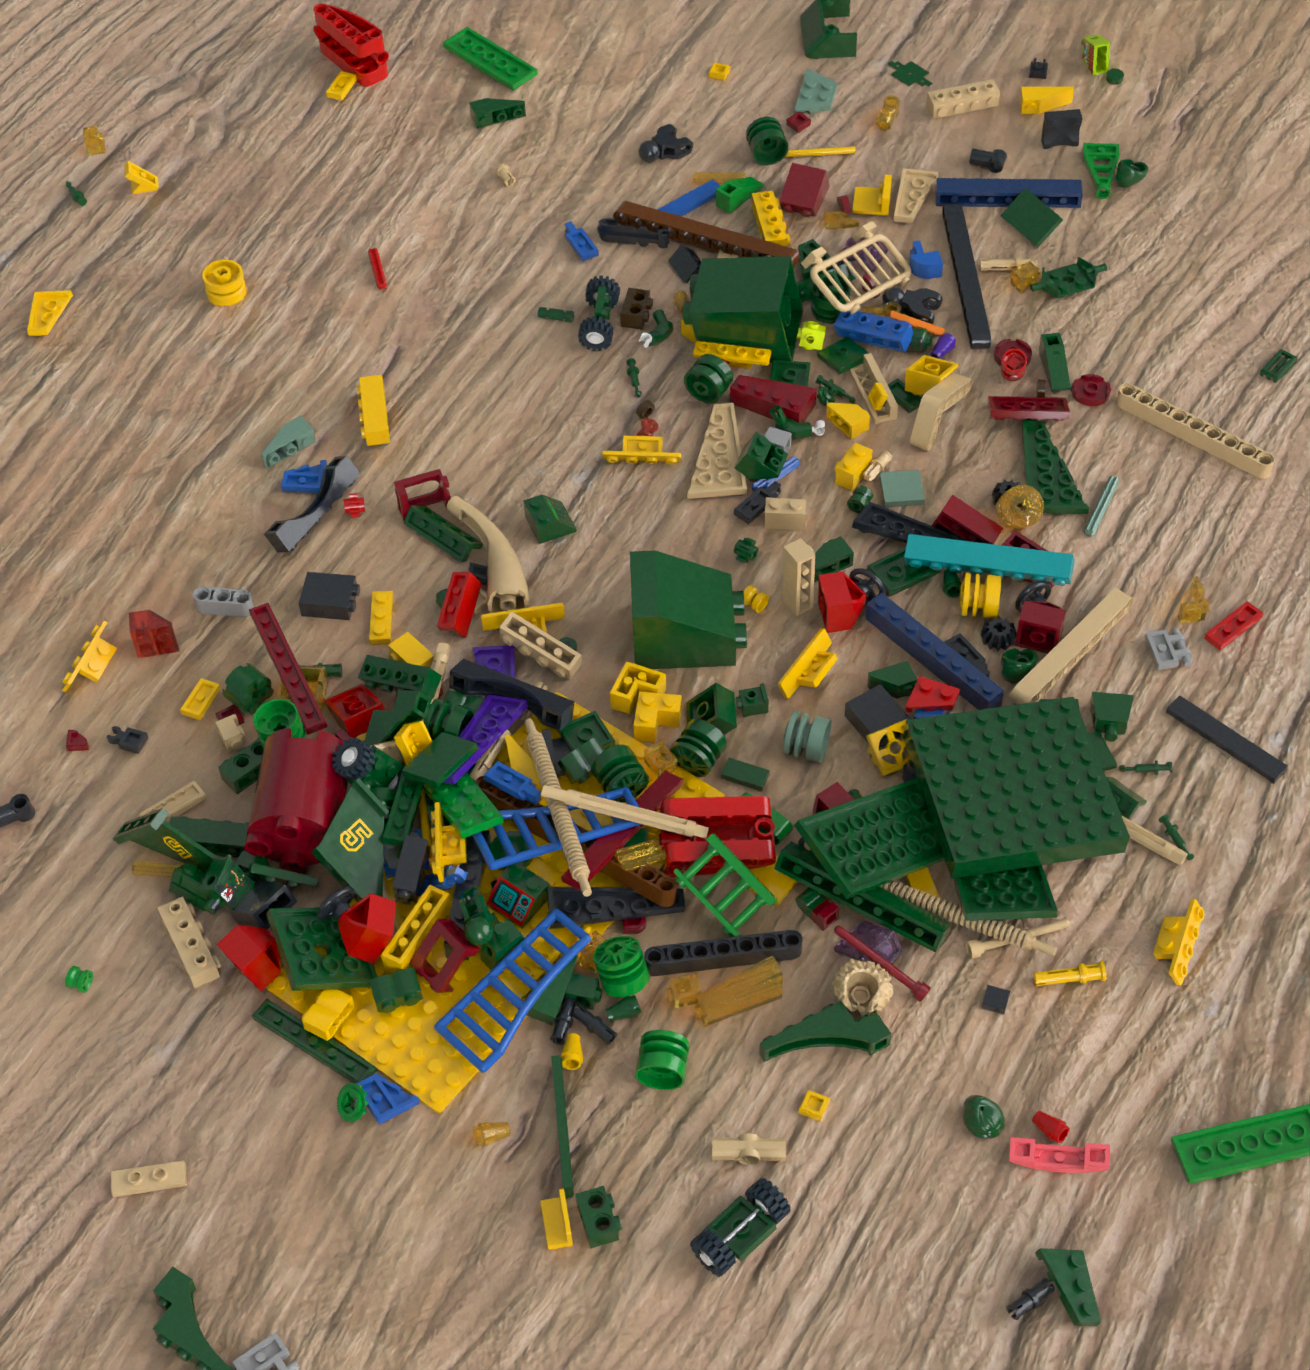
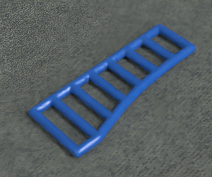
M627 787L595 795L610 800L624 797L627 804L639 807ZM567 805L569 811L580 809ZM548 806L499 811L503 819L514 820L529 850L516 853L502 824L494 826L493 829L507 856L495 860L482 833L479 832L472 835L490 870L499 869L563 849L546 816L551 815ZM582 809L593 830L580 833L573 821L580 843L641 825L610 816L614 823L602 827L594 812ZM537 817L550 843L538 847L523 818Z
M554 909L434 1025V1029L480 1072H486L504 1055L517 1029L541 993L591 941V936L559 909ZM556 920L579 938L571 948H568L547 930ZM539 936L563 955L554 965L530 946ZM523 952L547 972L539 982L535 981L514 962ZM506 968L532 990L525 1001L521 1000L497 978ZM489 985L495 988L518 1009L512 1022L480 995ZM472 1001L506 1030L500 1043L463 1011ZM455 1018H458L493 1050L484 1061L446 1028Z

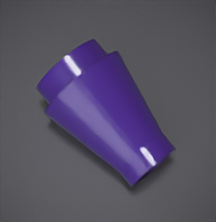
M949 333L940 335L930 356L941 359L955 348L956 339Z

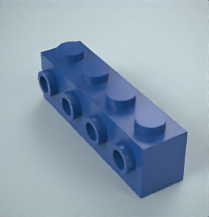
M849 311L840 312L833 325L837 336L840 338L849 337L853 341L904 353L914 333L911 324L907 321L894 320L890 317H881L859 311L851 314Z

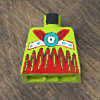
M1098 34L1084 37L1081 42L1082 61L1092 76L1107 73L1109 70L1110 42Z

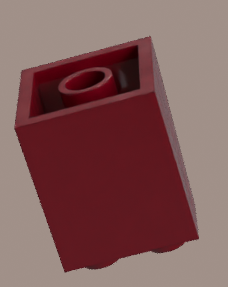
M792 163L779 200L781 209L788 213H800L805 217H816L830 187L827 171Z

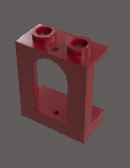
M440 469L394 482L398 510L403 522L410 506H428L443 501L447 510L448 501L451 499L450 492L447 489L449 482L447 476H443ZM428 481H437L439 483L436 490L408 499L405 488Z
M437 919L411 959L410 964L416 969V973L430 984V988L437 993L453 992L454 988L449 984L466 956H476L480 948L472 945L466 939L464 931L452 919ZM442 936L454 950L438 973L426 958L439 937Z

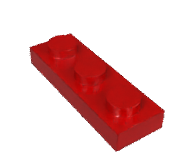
M1246 601L1205 633L1204 639L1221 651L1262 618L1263 612Z

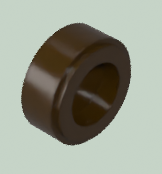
M1038 379L1036 397H1045L1046 381Z
M650 400L643 401L637 407L636 415L640 419L648 418L653 413L655 405Z

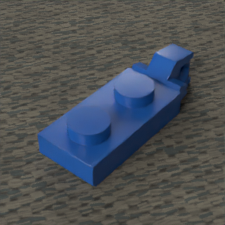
M571 221L565 223L566 240L582 262L599 256L598 249L583 228L576 229Z
M499 761L484 774L485 781L522 801L526 799L534 805H537L542 800L541 791L536 789L532 779Z
M448 865L444 867V882H439L437 874L431 873L426 875L418 896L421 897L429 885L444 891L453 887L454 883L461 884L465 881L468 872L463 871L459 866L453 867Z

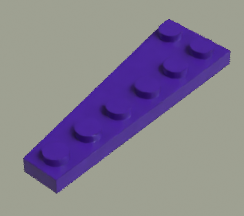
M488 695L459 736L460 738L477 743L478 750L443 783L455 784L513 722L521 717V714L528 707L527 700Z

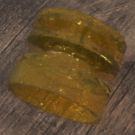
M1017 485L1005 491L998 498L996 504V515L1000 523L1012 530H1023L1037 523L1044 511V501L1041 494L1035 488L1028 485ZM1021 502L1023 506H1026V509L1022 511L1021 508L1017 507Z

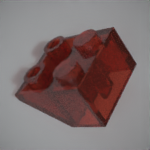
M151 610L129 613V630L138 658L180 652L172 622Z

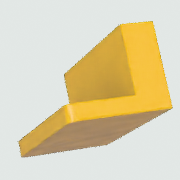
M564 1188L559 1189L560 1197L540 1200L548 1250L573 1246Z

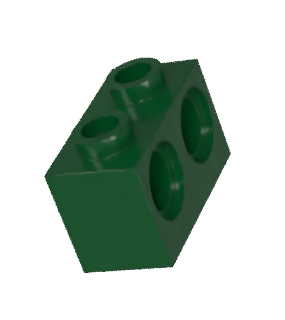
M604 1186L575 1194L577 1208L590 1249L618 1241V1231L622 1230L618 1215L613 1216L612 1208H615L611 1193L606 1194ZM593 1203L602 1204L598 1208L591 1207ZM600 1225L609 1226L606 1230L598 1229Z

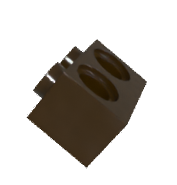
M628 288L620 313L621 327L643 330L645 322L648 323L649 310L653 308V298L650 297V290Z

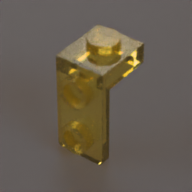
M1198 576L1193 577L1190 587L1194 602L1181 603L1178 614L1180 623L1204 621L1206 613L1209 612V601L1204 597V586L1199 582Z

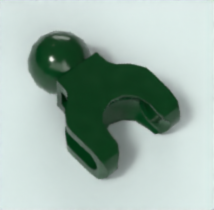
M474 886L460 894L459 905L466 924L464 927L466 939L472 945L482 946L491 940L494 934V927L500 922L494 912L491 914L487 908L484 896L478 886ZM471 897H474L473 901L468 902Z

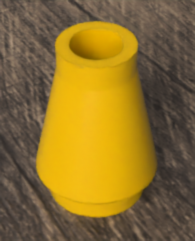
M575 1033L567 1035L560 1056L562 1066L568 1070L580 1068L584 1061L580 1043L581 1037Z

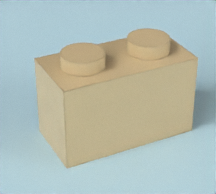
M766 498L765 529L805 531L807 499Z

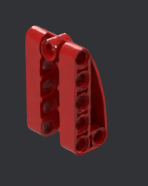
M317 4L314 6L317 25L313 27V30L319 39L320 51L344 72L355 74L357 77L356 82L363 87L372 86L387 78L389 54L384 48L381 29L345 9L327 4Z
M769 797L669 798L661 802L660 813L695 821L697 825L709 827L706 838L694 835L689 837L660 829L659 849L663 855L664 874L676 877L677 875L673 872L676 868L684 873L708 849L707 846L710 843L706 839L712 833L716 834L749 870L776 863L775 825L772 821ZM759 829H765L768 833H761ZM720 854L718 856L714 855L694 876L714 875L724 866L723 863L726 860Z

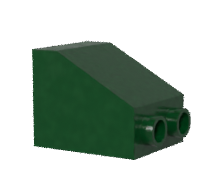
M791 256L702 259L699 273L692 274L690 277L689 286L692 301L684 302L683 321L685 325H692L696 340L770 349L771 357L769 363H772L773 360L793 361L798 329L801 325L804 310Z
M655 550L631 551L630 573L635 664L649 669L736 666V649L747 648L746 623H735L734 616L745 615L744 591H732L731 574Z

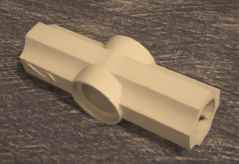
M744 1133L738 1136V1138L712 1137V1160H738L743 1165H755L759 1161H785L786 1139L759 1138L758 1135L753 1133Z

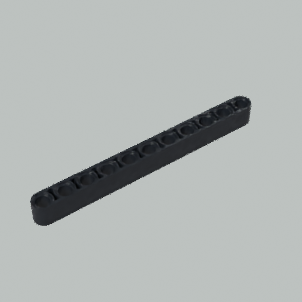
M962 204L943 205V221L970 348H991V333Z

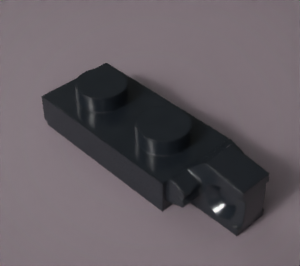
M774 481L767 488L760 486L734 509V515L749 525L765 511L766 498H778V495L781 493V484Z
M961 633L945 641L948 646L989 678L990 671L987 669L986 659Z

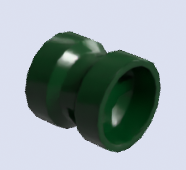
M863 485L856 486L853 495L847 501L848 508L860 514L872 500V491Z

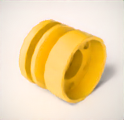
M965 573V578L961 584L959 601L961 616H967L968 607H972V617L976 616L978 608H982L983 618L992 617L997 619L1001 576L987 575L985 584H981L979 574H976L975 583H970L971 573Z

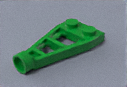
M1083 143V161L1096 188V196L1100 199H1106L1110 196V186L1119 162V144ZM1094 160L1110 162L1109 165H1095ZM1097 173H1108V176H1097Z

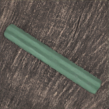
M1112 475L1108 478L1084 528L1085 535L1094 536L1119 484L1118 477Z

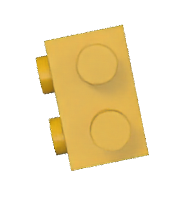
M423 721L404 724L394 736L396 746L400 749L406 765L432 742Z

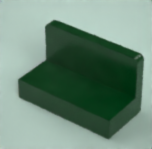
M1106 777L1121 815L1131 820L1138 807L1144 806L1147 801L1115 778Z

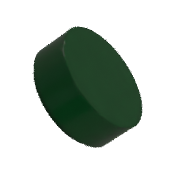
M1119 69L1107 71L1106 80L1108 83L1117 85L1123 82V71Z

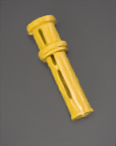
M1103 960L1097 964L1084 965V963H1079L1077 967L1033 972L1035 987L1078 981L1082 984L1093 980L1106 981V968Z

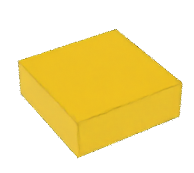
M714 62L709 71V78L725 81L730 72V66Z
M875 383L867 396L874 410H881L888 398L882 383Z
M807 1090L800 1105L799 1114L821 1122L830 1103V1098Z

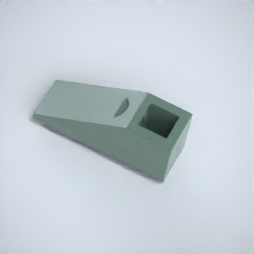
M302 416L284 424L263 451L262 458L266 469L316 442L313 428Z

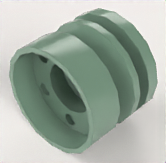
M795 710L786 726L784 754L790 756L794 750V756L798 758L803 749H806V760L821 763L827 749L832 720L817 715L813 723L810 724L809 713H804L801 720V711Z

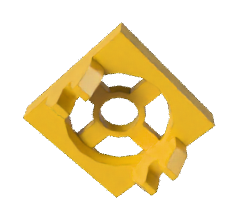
M906 720L866 735L870 745L868 753L872 755L871 761L878 766L881 776L902 769L903 765L910 759L909 753L905 760H903L901 755L904 747L907 749L903 738ZM893 731L900 732L903 741L895 739ZM886 734L888 739L886 748L879 750L880 740ZM894 741L900 745V751L897 754H893L890 751V744ZM888 754L894 756L897 764H890L883 760L882 757Z

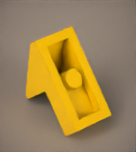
M130 161L125 163V177L132 181L131 192L133 194L158 190L157 176Z

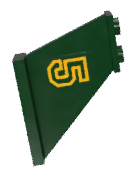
M359 778L350 785L351 787L322 841L311 852L343 888L351 886L355 889L356 894L353 899L357 903L370 893L383 897L382 842L384 836V816L389 812L386 808V803L371 792L372 789L367 782L361 781Z
M163 808L125 822L112 838L118 844L132 841L184 864H193L203 873L208 872L214 857H217L164 821L169 813ZM229 854L224 855V856H221V857H230V858H232Z

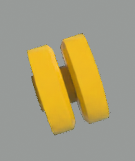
M228 259L217 260L207 265L203 270L202 279L205 285L206 296L214 305L231 306L237 304L245 297L247 288L243 269L237 262Z

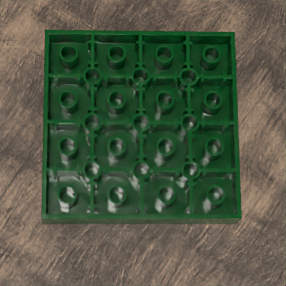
M1074 697L906 720L903 738L951 879L1125 853L1130 836Z

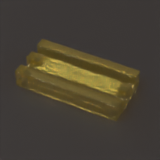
M657 839L615 850V857L623 870L627 871L665 860L666 853L662 851L661 845H658Z

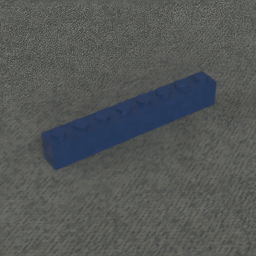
M936 178V206L962 204V207H1008L1026 188L1049 208H1081L1083 195L1082 181L1073 179Z
M880 593L867 603V621L945 684L959 688V695L976 709L981 710L1002 706L1004 689L886 595Z

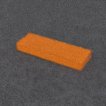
M893 310L888 311L887 317L891 319L907 321L911 324V327L926 328L928 333L936 336L943 335L945 331L944 328Z

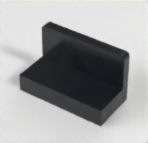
M681 244L668 261L682 281L688 283L692 274L699 273L701 259L693 249Z
M550 729L542 730L557 777L565 776L557 763L560 759L571 753L563 738L552 739Z

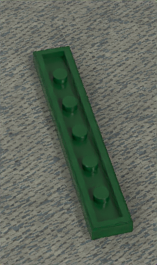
M266 999L252 1014L253 1020L352 1083H358L377 1072L374 1065L334 1040L330 1039L327 1041L305 1030L302 1020L269 999Z
M560 1055L551 1056L562 1182L565 1198H573L574 1190L562 1061Z

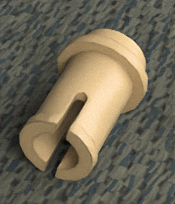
M500 164L497 167V175L503 179L506 186H509V184L510 186L513 185L516 180L511 174L509 166Z

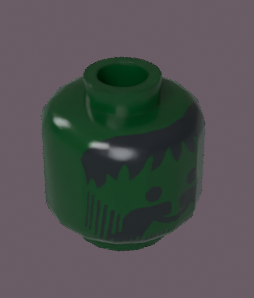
M912 327L914 333L907 350L911 352H925L927 347L931 346L932 335H929L926 328Z

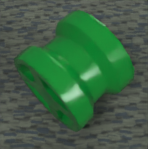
M74 965L67 972L65 986L70 989L77 988L79 992L85 993L92 984L93 972L87 969L82 971L80 967Z

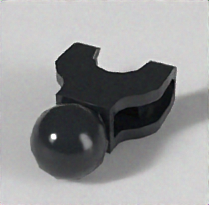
M667 124L658 128L656 136L652 137L651 140L640 144L638 153L642 161L647 163L655 162L658 158L661 160L665 158L680 159L692 152L693 142L687 137L676 138L677 128L672 124Z
M891 287L884 292L882 297L884 306L889 310L900 309L899 313L932 325L934 323V314L930 310H937L943 302L940 293L927 288L915 291L907 289L906 293H904L898 287Z

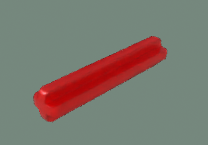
M370 248L368 255L377 288L380 290L382 288L385 289L387 284L378 249Z

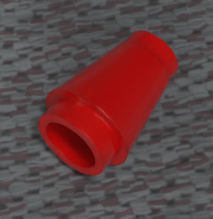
M1041 1110L1037 1111L1032 1118V1123L1051 1142L1059 1144L1065 1140L1070 1128L1066 1125L1065 1121Z

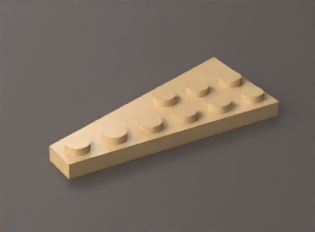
M734 403L714 404L709 426L705 433L704 443H702L696 463L695 473L687 493V499L747 494L745 475L734 469L741 454Z

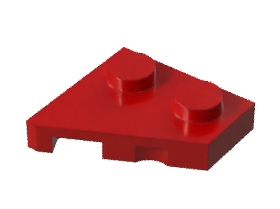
M919 676L905 707V712L910 713L912 709H925V712L953 710L960 689Z

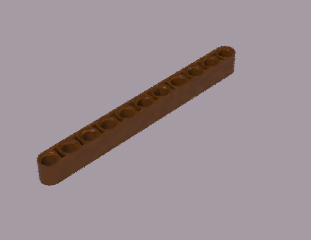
M623 201L613 214V218L618 219V224L635 227L637 230L644 226L648 228L649 232L668 229L669 237L672 240L717 253L721 250L723 253L734 254L739 258L791 256L793 268L800 259L799 252L793 248L629 201Z
M480 776L476 780L478 787L498 811L544 807L539 803L534 805L526 799L522 801L485 781L484 776ZM546 815L557 837L559 838L552 816ZM537 817L523 818L532 834L550 843ZM576 824L580 833L588 831ZM598 838L580 843L583 853ZM622 849L599 871L622 885L632 888L638 894L662 907H669L675 902L676 881Z

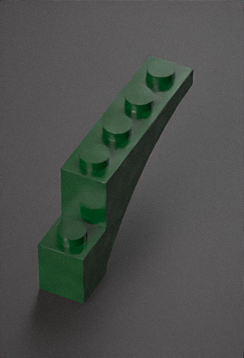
M399 690L393 710H373L364 742L368 745H375L395 740L394 736L404 724L427 718L432 699L420 691Z
M839 1001L836 1004L825 1006L822 1011L815 1015L810 1014L795 1025L785 1027L782 1032L774 1036H767L760 1043V1056L766 1062L774 1057L795 1050L827 1046L862 1050L868 1052L871 1056L890 1045L892 1033L877 1012L871 1015H864L855 1022L843 1003Z
M172 1266L153 1290L157 1298L156 1303L166 1311L153 1327L157 1336L155 1340L166 1349L170 1346L176 1350L175 1354L183 1361L188 1362V1360H191L196 1364L197 1370H234L216 1354L200 1329L194 1305L193 1293L196 1291L193 1280Z

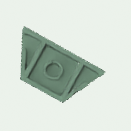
M807 69L794 114L809 111L810 114L819 111H830L838 83Z

